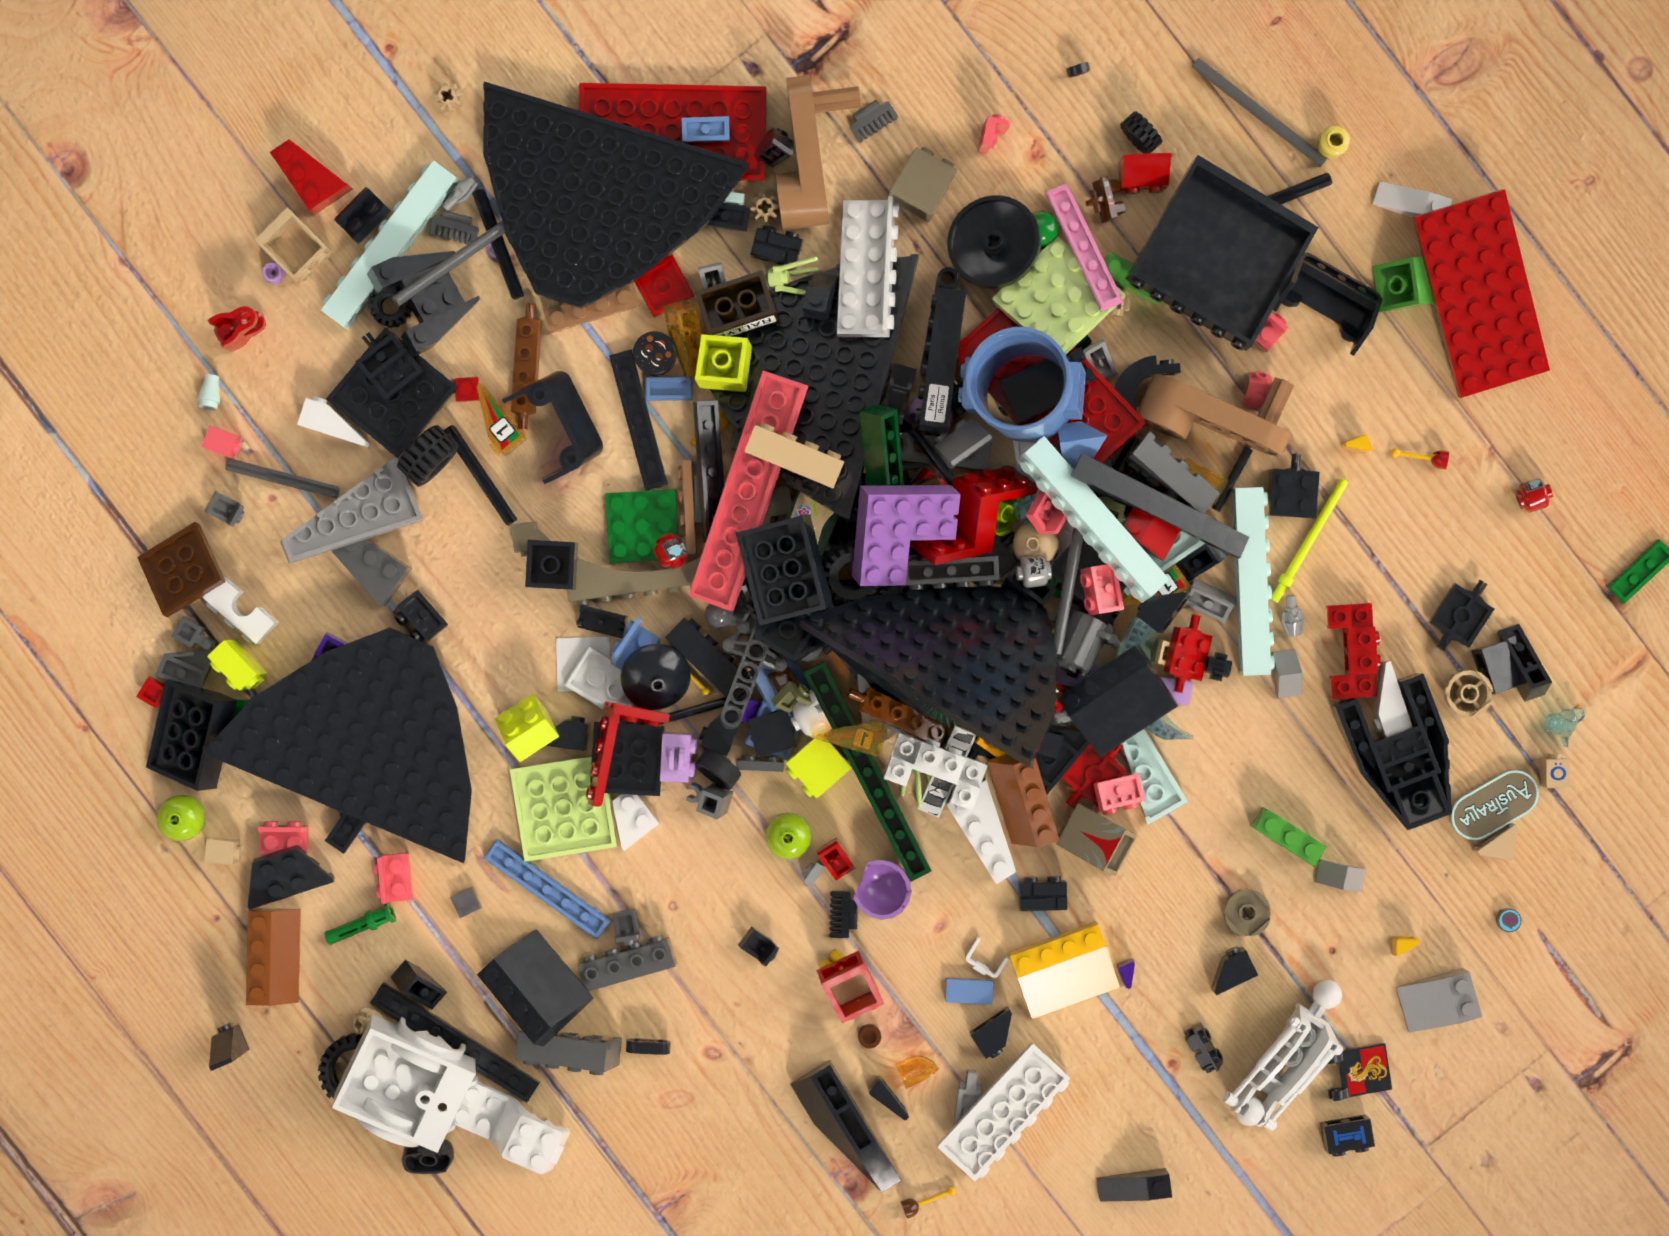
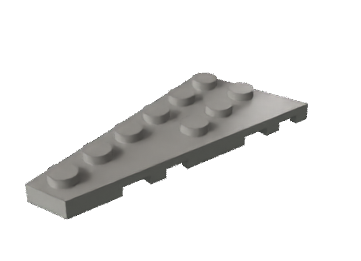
M396 457L392 458L387 464L374 471L365 480L359 482L327 508L317 513L308 522L302 524L283 538L280 544L288 563L292 564L421 522L423 517L407 478L397 468L399 459Z

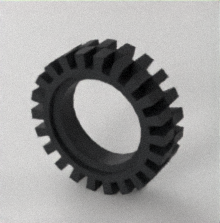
M351 1033L348 1036L344 1035L332 1043L325 1050L324 1055H322L320 1059L321 1064L318 1066V1071H320L318 1079L319 1081L322 1080L321 1088L322 1090L326 1089L328 1092L326 1096L328 1098L332 1097L334 1099L335 1091L340 1083L335 1071L338 1058L346 1051L355 1050L362 1035H355V1033Z

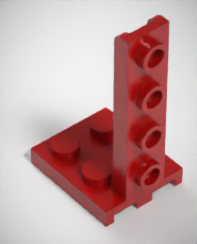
M605 701L603 710L606 712L605 716L601 717L599 725L600 730H602L601 737L597 739L595 745L597 758L596 762L592 763L590 775L593 776L592 783L586 790L587 804L600 807L603 803L619 718L631 722H638V718H641V723L660 727L661 722L668 724L670 714Z

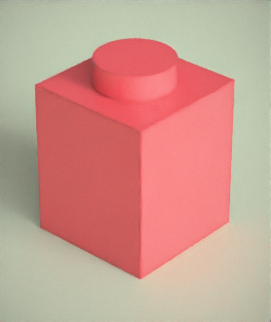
M209 425L201 447L226 457L234 458V455H238L242 446V442H240L241 436Z

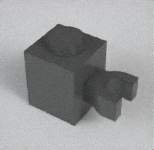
M695 782L690 784L689 789L695 790L697 796L690 794L687 796L686 801L691 803L699 802L697 812L714 819H719L728 813L734 791L724 789L713 783L704 789Z

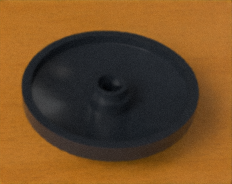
M1001 195L985 196L969 203L953 220L947 238L948 254L954 268L969 283L982 288H1003L1018 282L1033 268L1041 249L1040 228L1032 212L1018 200Z

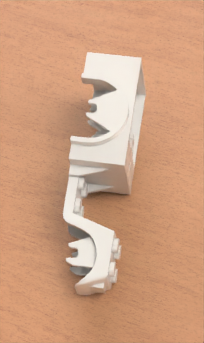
M375 1015L371 1016L335 1091L333 1109L354 1117L369 1132L398 1145L406 1147H417L420 1145L438 1153L446 1134L458 1126L489 1139L500 1155L508 1161L539 1174H544L553 1169L570 1135L569 1129L555 1126L548 1119L545 1121L539 1119L536 1114L529 1113L514 1097L477 1082L478 1076H475V1059L464 1054L465 1044L461 1043L459 1049H452L440 1036L434 1037L428 1031H411L406 1026V1019L403 1017L400 1018L398 1025ZM440 1103H445L447 1105V1108L443 1109L438 1105Z

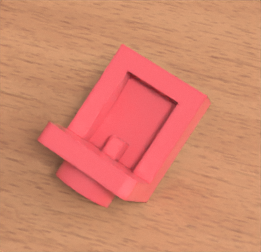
M1262 371L1248 373V384L1242 402L1244 407L1261 409L1272 385V376Z

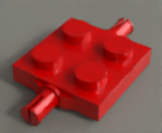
M1191 614L1189 627L1181 628L1174 626L1163 672L1170 673L1176 677L1173 691L1183 693L1186 680L1202 681L1213 637L1198 630L1201 616Z
M1088 745L1062 777L1063 780L1070 784L1074 791L1065 801L1068 805L1070 804L1073 808L1082 797L1098 807L1093 784L1123 777L1127 772L1114 758L1123 747L1122 745H1119L1103 757H1099L1092 746Z

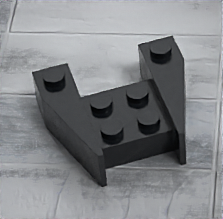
M455 251L392 257L372 266L367 276L378 295L397 286L402 290L453 255ZM449 272L407 301L419 322L418 325L405 330L401 336L411 357L433 348L480 300V297L477 296L465 302Z

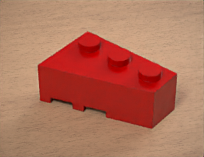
M290 139L270 151V154L303 203L314 215L353 190L346 182Z

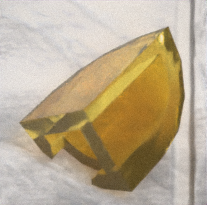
M913 1056L896 1063L897 1070L902 1077L901 1079L906 1089L926 1080L939 1070L934 1061L924 1056Z

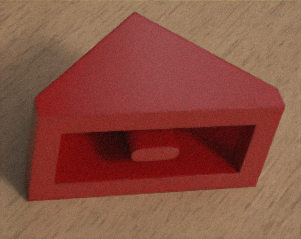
M837 838L816 851L818 857L835 880L856 869Z

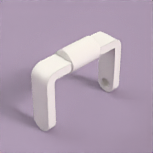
M977 937L966 955V961L972 964V968L983 975L988 974L996 978L1007 963L1009 956L1006 955L994 973L983 963L970 958L981 940Z

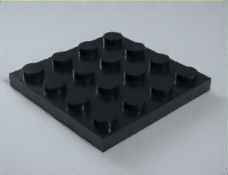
M385 327L375 339L376 342L379 343L392 332ZM368 347V349L363 353V355L370 350L369 347ZM420 355L413 358L424 372L389 400L383 397L356 363L326 398L327 401L397 459L422 433L458 388Z

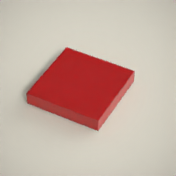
M672 254L643 277L634 281L654 318L695 296Z

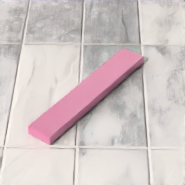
M1066 183L1046 191V197L1100 311L1102 312L1123 303L1119 290L1068 184Z

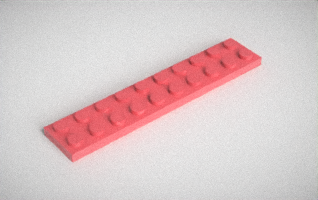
M762 371L688 596L729 611H734L746 575L736 533L762 526L781 470L780 466L744 451L754 426H760L761 422L775 427L773 432L783 435V432L793 434L808 385Z

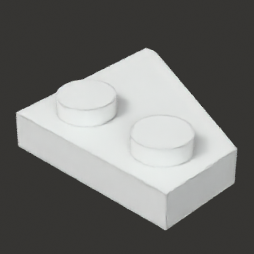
M621 794L612 801L623 851L660 824L639 795Z

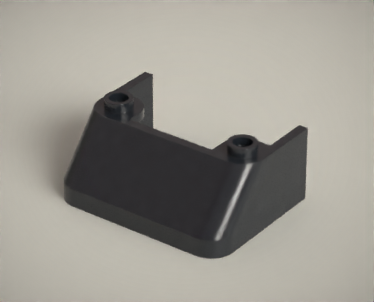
M1305 252L1273 310L1277 311L1281 303L1287 307H1297L1302 302L1340 324L1339 332L1341 337L1348 342H1353L1350 354L1354 356L1374 328L1382 304V297L1372 288L1318 257Z
M553 372L502 397L503 403L523 394H526L530 403L535 406H544L551 402L572 445L564 448L559 455L562 468L542 477L544 485L579 468L601 454L603 442L570 376L566 372Z

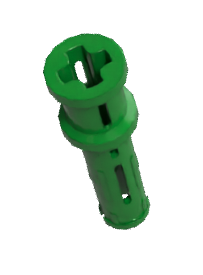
M388 902L384 904V907L374 911H366L363 917L325 931L326 941L329 945H333L365 930L375 931L380 925L396 922V915L393 907Z

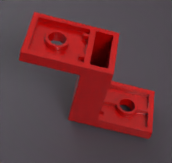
M1009 465L998 469H985L983 472L966 473L964 476L954 477L953 487L960 493L958 515H954L958 519L956 540H910V547L934 565L992 553L999 502L1037 494L1038 487L1028 476L1021 474L1013 466Z

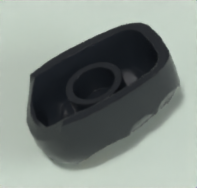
M444 1139L438 1153L420 1145L417 1147H404L402 1155L404 1170L414 1174L446 1172L454 1159L453 1145L450 1141Z

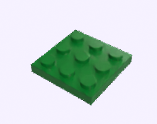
M676 489L605 493L609 563L658 561L654 553L656 540L669 533H672L673 536L678 535Z

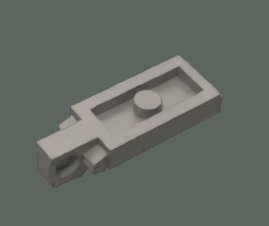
M967 1069L965 1082L960 1081L953 1126L982 1096L981 1084L976 1083L978 1075L976 1070Z

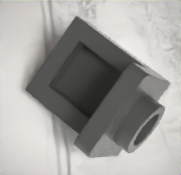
M216 490L204 510L206 513L226 522L231 527H234L235 523H239L244 516V506L241 503Z
M636 909L613 912L612 916L616 934L615 942H621L622 946L635 944V940L640 938Z

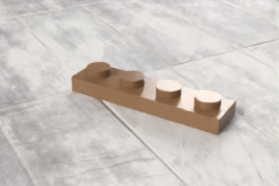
M631 283L582 309L563 304L543 311L549 331L552 334L640 307L634 285Z
M682 460V466H678V478L683 480V489H679L680 503H684L685 512L680 513L681 527H685L686 536H682V540L688 550V555L697 554L693 461Z

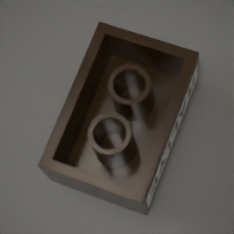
M763 270L695 292L708 335L735 337L780 322Z

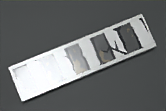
M955 724L944 749L948 750L949 746L963 751L961 755L967 757L977 735ZM931 776L922 795V806H917V808L939 818L954 784Z

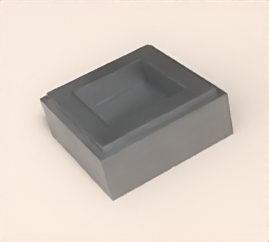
M473 887L450 897L460 918L482 908Z

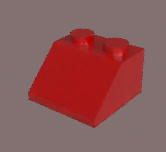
M1171 153L1123 155L1118 163L1120 191H1125L1126 194H1139L1140 190H1149V193L1153 194L1162 193L1163 189L1169 186Z
M1134 507L1123 524V527L1146 553L1162 561L1166 558L1181 532Z

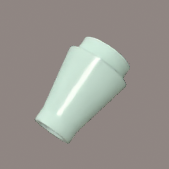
M205 375L197 398L199 408L217 410L218 405H220L219 376Z

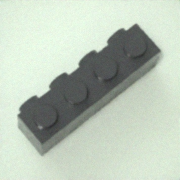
M998 556L965 558L939 565H934L928 560L908 561L906 585H909V590L923 589V584H932L933 588H947L946 583L956 582V587L970 586L971 581H979L980 586L994 585L993 580H999Z
M658 935L650 938L649 943L641 945V942L638 941L635 944L627 945L628 949L619 951L618 948H612L604 951L605 955L596 957V954H591L583 957V961L578 964L583 985L588 991L676 967L677 962L670 937L664 938L663 935Z

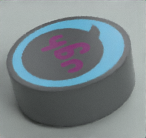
M1505 908L1497 914L1496 923L1503 931L1514 932L1521 926L1522 919L1516 910Z

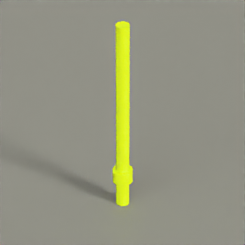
M1339 479L1285 574L1282 573L1277 582L1279 584L1272 594V601L1279 603L1286 589L1291 587L1294 582V575L1348 484L1346 480Z

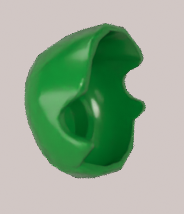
M1041 210L1032 214L1039 225L1041 249H1044L1059 235V225L1053 214Z

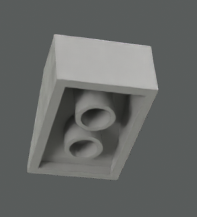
M964 418L954 426L956 430L950 435L948 433L942 434L935 439L937 444L933 448L949 470L992 439L991 435L973 418L969 421Z
M1464 968L1396 987L1409 1033L1460 1024L1482 1017L1470 972Z

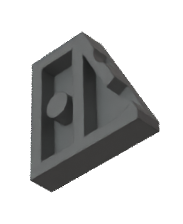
M212 651L164 653L155 675L163 679H171L203 688L212 667L210 665L211 660L207 657Z

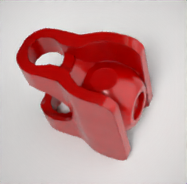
M246 306L239 307L230 313L216 314L208 319L209 324L214 326V333L221 347L230 352L246 345L251 337L262 332L266 326L264 316ZM258 318H259V325H258L256 328H253V327L256 326L257 321H258Z

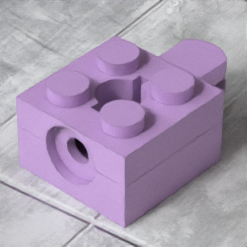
M664 732L662 734L660 781L688 783L691 777L696 775V762H692V754L697 752L698 739L693 738L694 733Z

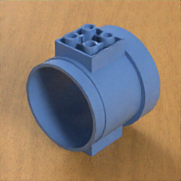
M1012 327L1000 330L986 338L974 351L972 357H966L965 364L961 365L960 375L961 378H964L963 388H959V402H962V406L969 414H979L987 424L997 429L1007 438L1019 442H1038L1043 436L1047 439L1055 435L1064 427L1069 419L1082 420L1086 372L1082 363L1069 362L1059 344L1042 331L1029 327ZM1030 355L1044 357L1056 363L1063 370L1064 387L1058 404L1046 417L1028 425H1010L995 419L990 414L987 401L988 389L994 375L1003 365L1015 358Z

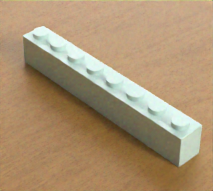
M434 160L431 164L428 163L424 166L420 173L422 176L418 182H413L409 186L406 198L403 201L400 200L392 210L393 215L390 219H385L378 229L380 232L375 239L371 238L364 247L366 251L361 257L358 256L350 265L351 271L347 276L343 275L336 284L338 288L332 295L329 294L324 299L321 311L347 330L368 304L370 296L372 297L374 294L372 292L375 289L367 276L370 268L392 257L404 256L447 199L454 186L459 183V180Z
M1045 436L1017 459L1022 470L1036 481L1037 487L1050 497L1052 504L1063 512L1071 526L1077 528L1083 535L1084 541L1098 552L1099 558L1112 568L1117 579L1125 583L1134 598L1143 603L1170 580L1088 485L1071 477L1073 468Z
M1263 487L1234 488L1231 490L1233 529L1249 536L1241 558H1234L1239 675H1271V670L1275 668L1274 656L1270 655V646L1274 644L1273 632L1269 631V623L1273 621L1272 609L1268 608V600L1272 598L1271 586L1267 585V576L1271 574L1270 562L1266 561V553L1270 551L1269 539L1265 538V530L1269 528L1268 516L1264 515V506L1268 504L1267 492L1263 491Z

